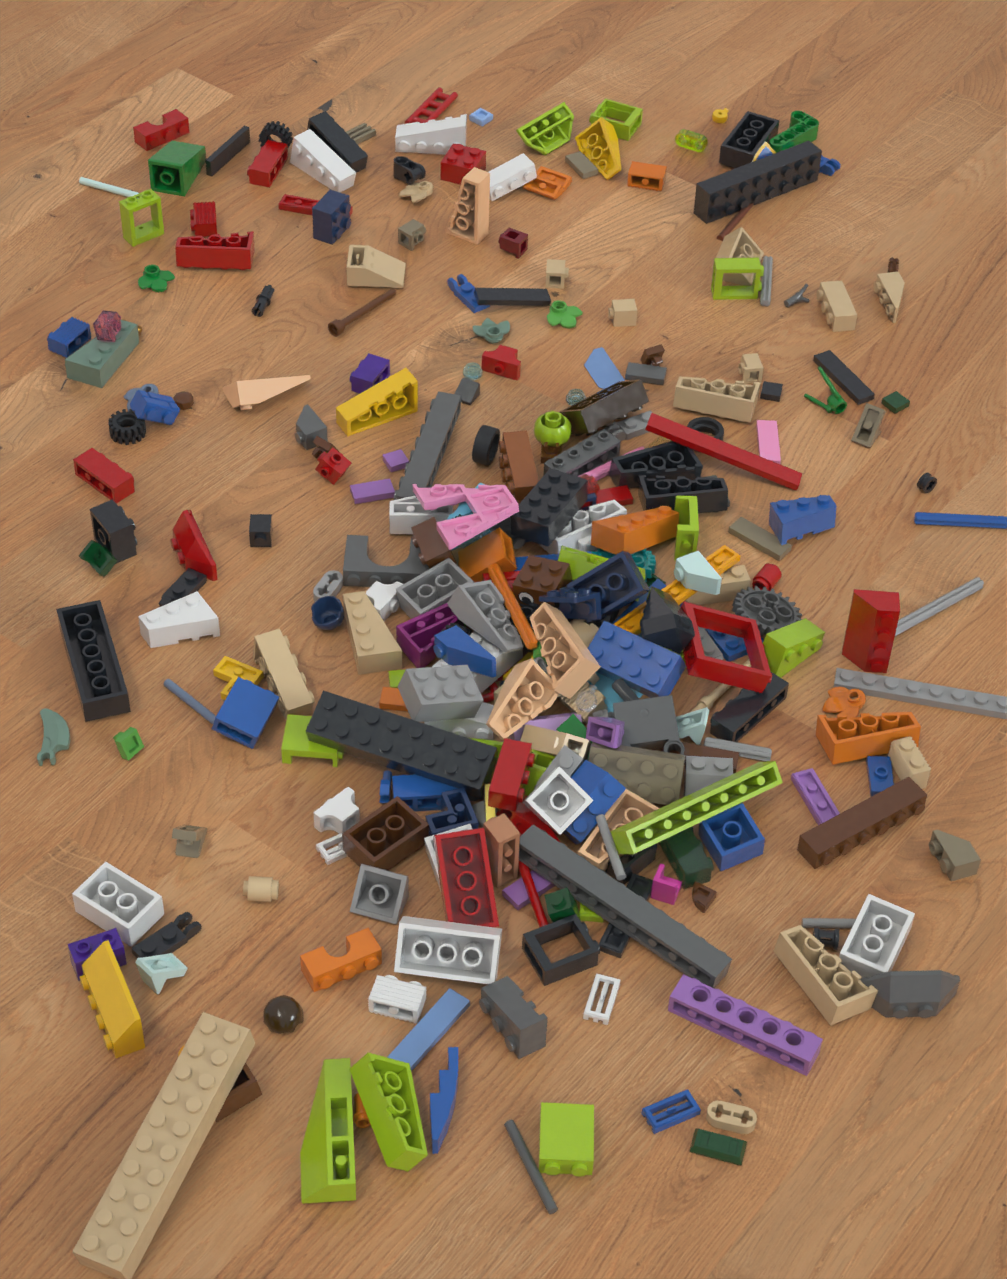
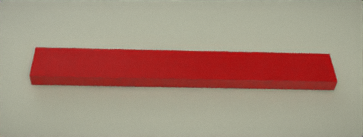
M651 413L645 428L646 431L797 491L802 477L801 472L657 414Z

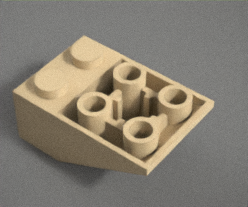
M350 245L347 261V286L403 288L406 263L367 245Z

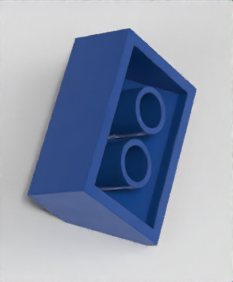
M585 760L570 777L593 799L589 806L562 832L574 844H579L585 839L597 824L596 817L601 814L605 815L626 789L612 775L588 760Z

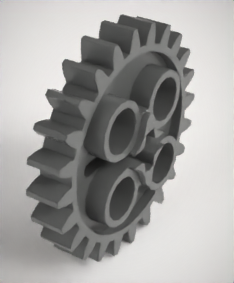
M755 586L754 590L750 587H747V590L742 589L740 593H737L732 604V612H735V615L756 620L761 637L764 634L766 635L802 620V614L799 613L800 608L794 607L795 602H789L790 597L783 598L782 592L776 594L774 589L767 591L766 587H763L762 590Z

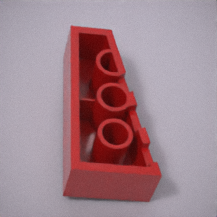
M254 231L247 232V235L239 236L238 233H231L230 237H221L219 234H215L206 239L203 236L178 237L175 246L176 266L183 268L201 267L202 269L220 268L222 270L229 268L239 270L251 269L255 251Z

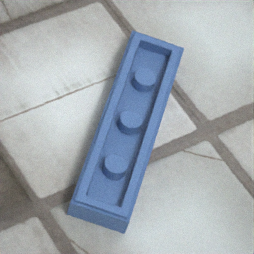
M449 988L387 1058L409 1063L412 1071L470 1006V1000Z

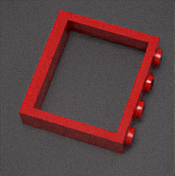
M683 602L681 608L691 619L695 632L694 638L683 650L688 675L762 693L767 684L771 682L772 673L770 672L768 658H766L764 644L762 643L756 620ZM698 627L744 638L751 667L705 656Z

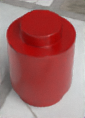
M770 563L765 564L753 578V589L757 586L760 590L766 587L767 591H771L782 577L778 566Z

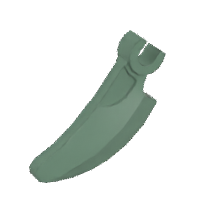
M45 708L40 711L44 725L42 749L37 754L39 766L43 765L45 759H50L51 765H55V754L61 750H68L71 741L70 731L64 718L58 713Z

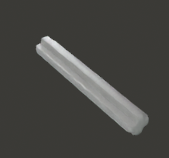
M764 256L762 262L764 275L761 279L760 304L761 306H769L771 301L773 258L771 256Z

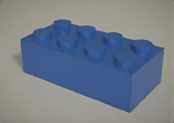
M603 621L588 647V650L601 666L596 671L597 673L614 681L621 678L631 689L650 698L670 695L686 668V664L680 655L607 621Z

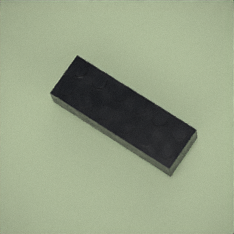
M97 600L56 609L60 632L85 722L131 712L128 691L101 601Z

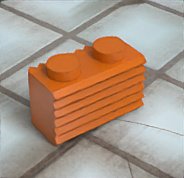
M632 161L628 172V187L652 189L653 191L659 190L661 192L666 179L667 166Z

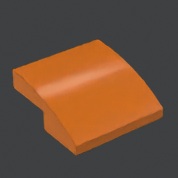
M540 166L536 172L537 178L524 184L523 189L555 200L569 187L572 177Z

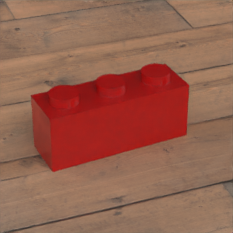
M267 140L265 145L261 147L259 154L255 156L253 163L248 166L247 175L249 176L250 184L270 188L288 160V144Z
M94 448L73 459L75 475L108 499H113L116 504L135 492L132 474L120 468L117 463L110 461L103 453H99Z
M504 738L488 791L489 807L516 812L518 803H523L525 796L523 786L529 783L530 771L528 769L529 767L533 768L535 754L532 753V743Z

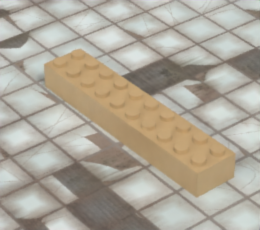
M205 1012L202 1013L72 1251L80 1264L115 1279H132L255 1045L250 1029Z

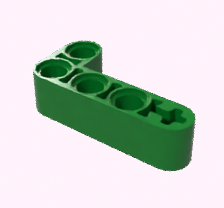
M793 111L791 113L789 129L771 138L769 145L777 153L806 141L813 142L817 139L819 121L805 112Z

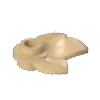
M422 181L407 185L400 192L399 198L411 196V201L414 204L433 193V184L428 181Z

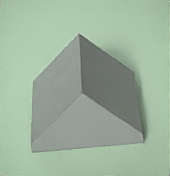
M361 864L350 912L397 924L409 898V877Z

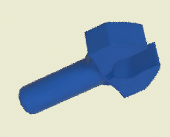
M389 770L384 771L380 783L379 803L386 804L390 801L392 772Z

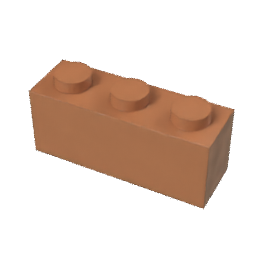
M505 814L492 817L483 823L492 882L497 888L518 879L520 832Z

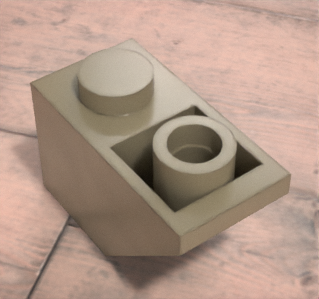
M934 830L929 842V849L931 854L936 856L942 872L947 874L950 881L976 875L981 859L970 841L940 830Z

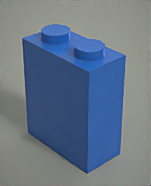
M238 677L215 717L212 730L253 749L276 708L279 696L270 690L254 685L249 680Z

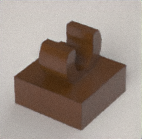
M662 344L644 349L640 359L642 364L661 367L659 364L663 363L662 356L665 351Z
M316 436L313 441L317 448L313 450L312 455L316 459L324 451L328 453L332 448L337 450L333 444L319 436Z
M545 442L541 446V463L544 464L549 459L561 454L562 445L559 446V443H556L555 447H550L548 442Z

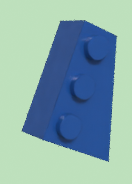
M830 495L771 502L769 525L775 536L778 537L780 544L784 545L787 544L789 539L795 537L797 540L802 539L803 534L809 532L816 534L834 528L837 506Z

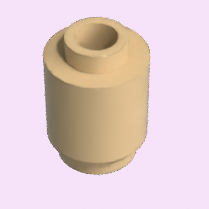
M249 876V880L244 881L243 896H247L248 901L271 902L272 900H278L279 880H273V877Z

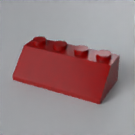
M857 589L853 591L842 646V655L864 672L887 673L900 615L899 592Z

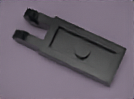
M185 912L177 916L174 922H170L131 948L132 953L136 958L173 953L188 943L189 939L197 935L201 931L202 926L197 921L189 924L192 920V915L189 912Z

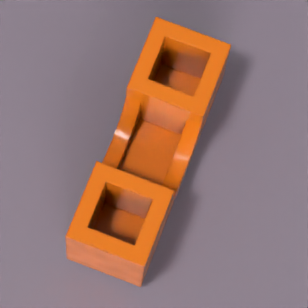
M369 927L346 936L347 954L342 957L329 955L323 946L300 955L301 971L313 992L327 989L335 983L351 979L361 972L373 970L382 964V949Z

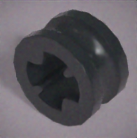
M927 472L920 477L917 487L922 489L923 492L929 493L936 486L937 478L932 477Z

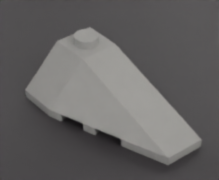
M491 580L458 585L447 604L460 621L505 653L522 650L524 647L516 627L510 623V612L505 610L503 606L505 600Z

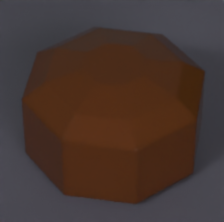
M178 392L173 397L175 404L181 410L190 409L194 404L193 396L189 392Z

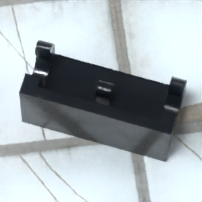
M657 843L635 854H624L620 857L626 875L625 879H616L611 861L608 862V868L605 872L616 881L625 885L629 882L633 873H640L656 859Z

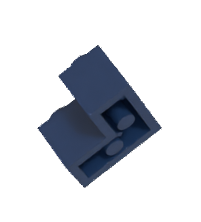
M464 787L441 792V812L425 816V821L429 824V836L467 824H471L472 829H478L479 825Z

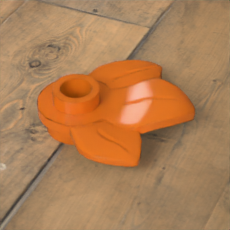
M834 687L828 690L830 698L825 701L822 709L823 712L847 714V717H858L859 709L866 702V696L859 689L849 690L845 687Z

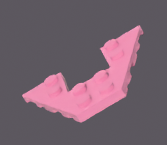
M412 484L413 492L424 510H436L439 507L454 506L466 501L473 512L471 515L436 522L437 531L449 550L519 512V505L506 485H478V488H465L464 484H435L431 488H418L417 484Z

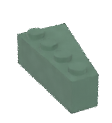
M119 320L65 359L67 378L103 388L139 344L137 324Z

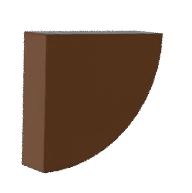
M695 881L692 890V900L695 906L705 913L716 898L717 892Z

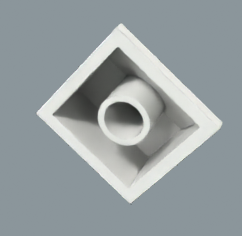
M557 767L523 803L541 821L560 835L589 806L593 799L560 767Z

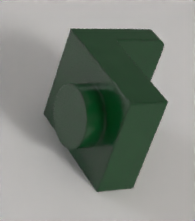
M93 540L79 554L82 560L88 562L103 577L108 574L118 561L105 546Z

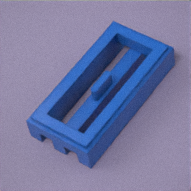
M687 1089L642 1108L641 1114L647 1118L646 1122L649 1126L651 1125L652 1132L656 1134L700 1115L701 1109ZM686 1099L688 1100V1102H685L681 1105L670 1107ZM665 1108H668L667 1111H664V1112H662V1113H660V1114H657V1115H655V1116L652 1115L653 1113H656V1112L661 1111V1110H663V1109H665Z

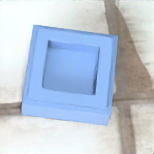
M479 108L469 115V120L484 126L493 120V114Z

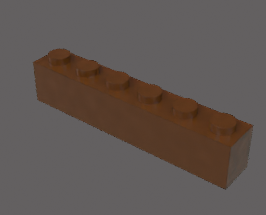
M907 777L801 834L797 851L814 869L822 865H828L838 856L848 854L858 845H864L871 838L884 834L889 828L901 825L909 817L922 813L925 809L927 794L910 777Z

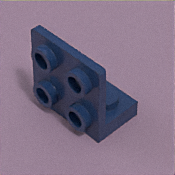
M562 587L559 590L547 591V595L539 597L540 602H559V610L567 619H601L600 592H591V588H580L578 591H573L572 587Z

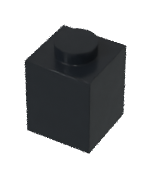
M250 514V547H271L273 532L272 514Z

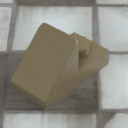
M866 403L851 440L871 447L881 433L879 428L886 410Z
M191 825L173 828L172 838L177 839L176 855L198 858L207 834V828Z

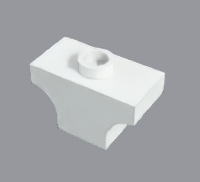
M376 581L366 591L367 596L383 621L396 612L399 607L396 589L403 584L398 581L389 585Z
M347 787L335 797L328 799L323 806L313 812L314 828L319 832L333 830L340 834L360 822L359 808L355 805V791Z

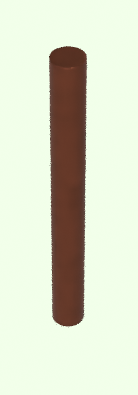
M750 203L748 207L741 209L721 231L717 239L723 241L724 237L734 229L754 204Z

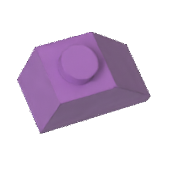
M589 716L586 739L610 748H618L622 744L625 722L609 717Z

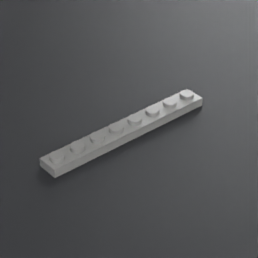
M836 668L834 687H845L849 690L859 689L867 696L1007 719V697Z

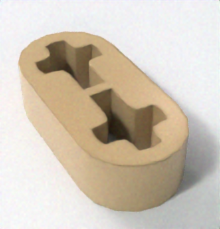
M713 1101L707 1108L706 1120L715 1128L739 1134H749L756 1127L757 1115L755 1111L745 1106L724 1101ZM717 1111L722 1112L720 1118L715 1116ZM742 1117L748 1118L746 1124L741 1123Z

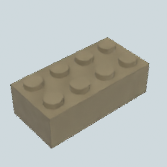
M592 742L589 762L608 772L627 790L651 803L668 805L679 800L685 755L623 745L618 748H610Z

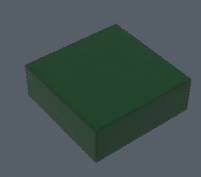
M895 391L882 398L881 404L896 414L909 407L910 401Z

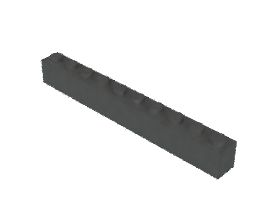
M532 825L520 836L519 861L558 888L564 889L567 887L574 899L690 978H696L701 983L715 988L727 975L732 958L727 956L725 952L718 950L704 938L699 937L683 924L666 915L664 911L656 908L642 896H638L624 884L616 881L603 870L592 865L584 857L567 848L565 844L558 842L548 835L547 832L535 825Z

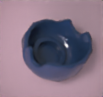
M334 596L319 598L311 606L312 621L321 630L337 628L344 620L345 613L342 603Z

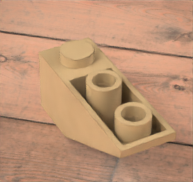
M899 272L877 274L876 282H874V291L878 294L880 303L884 305L887 316L890 317L893 323H896L905 282Z
M525 724L520 739L522 742L532 743L533 750L557 756L562 747L566 745L581 756L584 761L587 760L591 747V742L588 739Z

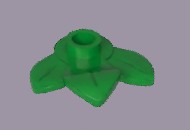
M148 265L144 268L143 276L138 279V285L140 289L151 287L155 292H164L167 289V281L174 280L175 276L170 271L160 270L157 265Z

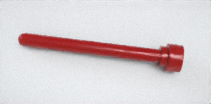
M519 861L518 868L539 928L548 925L549 923L529 867Z

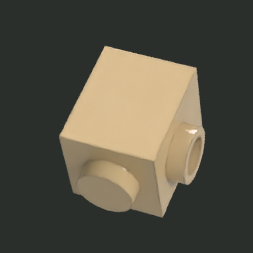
M547 259L546 288L564 289L565 279H568L569 268H565V260Z
M634 299L612 300L611 308H608V317L612 319L614 327L636 326L637 307Z

